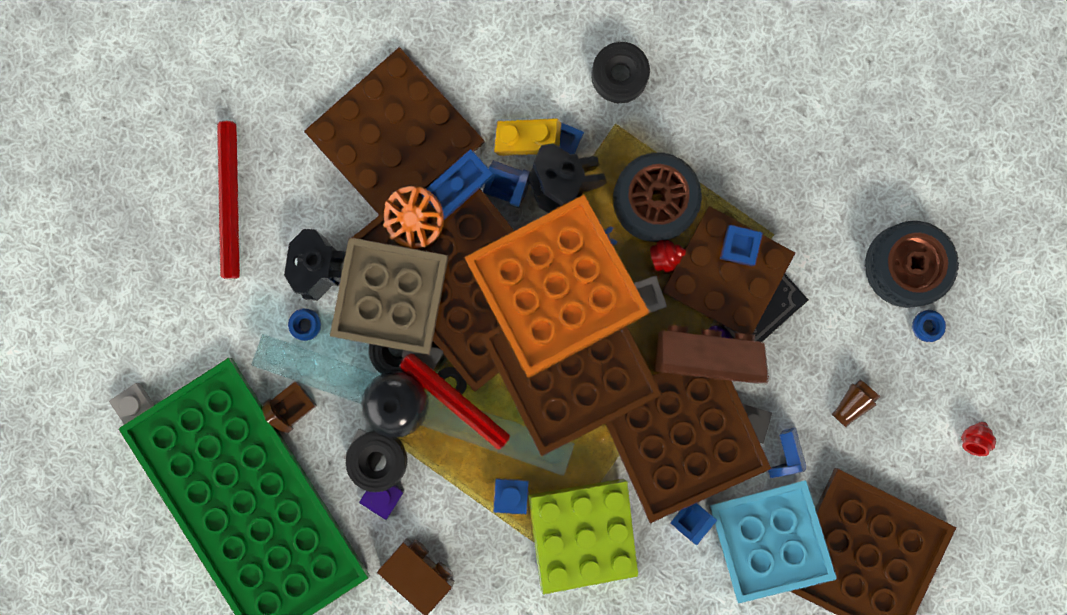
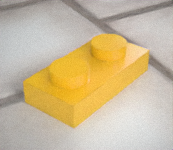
M557 118L497 121L494 152L498 156L537 155L541 145L554 143L559 147L561 122Z

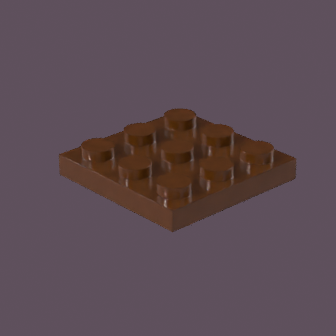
M709 206L685 248L686 254L682 256L681 262L676 265L662 293L735 333L752 335L796 252L762 235L754 266L720 259L729 225L749 230L753 229Z

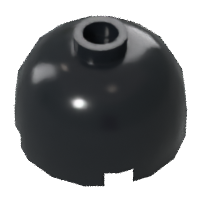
M403 371L385 372L375 377L366 387L361 401L362 414L368 426L376 433L389 438L405 437L418 430L426 420L430 408L426 389L411 375Z

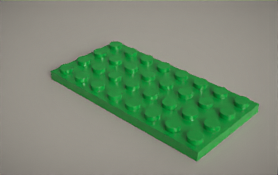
M233 358L225 359L118 428L234 615H313L370 577L367 569L280 432L266 421L262 404Z

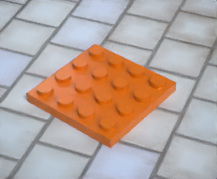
M585 195L465 257L528 378L649 314L648 308Z

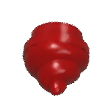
M671 240L658 241L657 245L650 247L655 269L657 271L664 270L665 272L673 271L676 265L681 262L682 256L686 254V249H683L678 244L674 245Z
M978 422L975 425L969 426L962 433V447L972 455L988 456L990 451L994 450L996 446V437L986 422Z

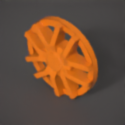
M419 186L403 187L395 191L384 204L383 226L384 228L386 227L390 239L410 249L422 248L434 242L440 235L444 223L443 210L438 199L429 190ZM412 191L408 201L403 196V193ZM419 193L425 196L420 205L416 204ZM396 198L402 204V209L394 204ZM429 201L434 205L436 212L426 211ZM391 211L397 215V217L392 220L390 219ZM428 217H437L436 225L427 223ZM400 222L402 227L395 232L392 224ZM425 229L434 231L428 239ZM414 231H417L420 243H415ZM404 232H406L407 241L400 237Z

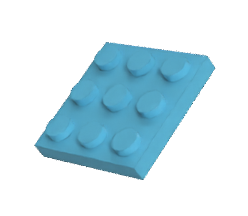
M806 480L710 505L712 515L717 519L715 526L738 604L837 579Z

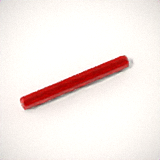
M219 121L217 124L220 276L224 279H236L240 276L237 125L233 121Z

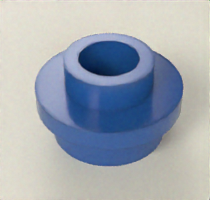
M299 309L291 315L288 328L296 339L301 341L312 340L321 330V319L313 310ZM304 319H308L311 323V327L307 331H303L300 327V323Z
M925 310L914 317L912 330L919 340L935 342L944 335L946 323L940 313L934 310ZM926 320H929L933 325L930 332L924 330L923 325Z

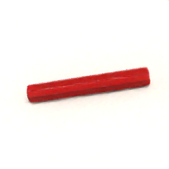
M410 353L402 360L400 368L417 380L428 392L496 449L500 450L506 445L510 435L417 356Z

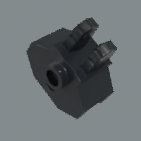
M554 143L541 145L528 177L538 207L550 213L579 198L583 192L603 187L607 183L604 173L585 175L586 172L593 171L600 166L598 157L594 155L579 158L577 153L569 154Z
M303 229L289 243L284 276L296 294H301L305 300L318 301L332 286H339L342 275L341 265L344 263L346 251H337L316 229Z

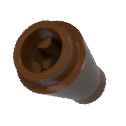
M860 379L855 385L853 383L850 385L832 415L847 428L853 421L877 406L875 402L880 396Z

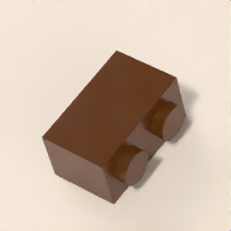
M406 538L376 573L422 615H428L453 588L455 582L451 578L453 573L442 562L439 561L435 564L427 556L429 551L421 542L416 539L411 542Z

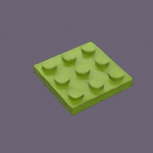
M624 478L528 495L540 590L543 595L638 577L628 483Z

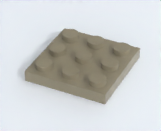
M349 237L330 336L430 355L449 258L448 255Z

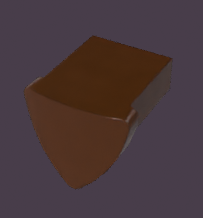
M295 381L272 400L269 398L264 402L263 414L266 421L282 432L289 433L294 429L292 426L317 407V405L301 384Z

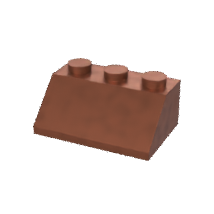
M668 325V331L663 330L659 332L655 362L656 372L747 383H768L765 343L756 342L755 335L735 333L734 339L722 338V331L701 329V335L689 334L688 327Z

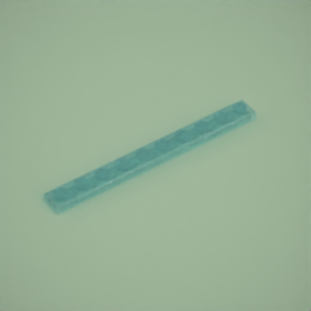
M262 334L251 364L260 369L362 404L361 401L366 387L375 377L380 375L266 334ZM426 391L430 408L422 426L564 476L574 447L573 442H569L541 457L525 425L482 411L510 435L506 445L498 450L430 392Z

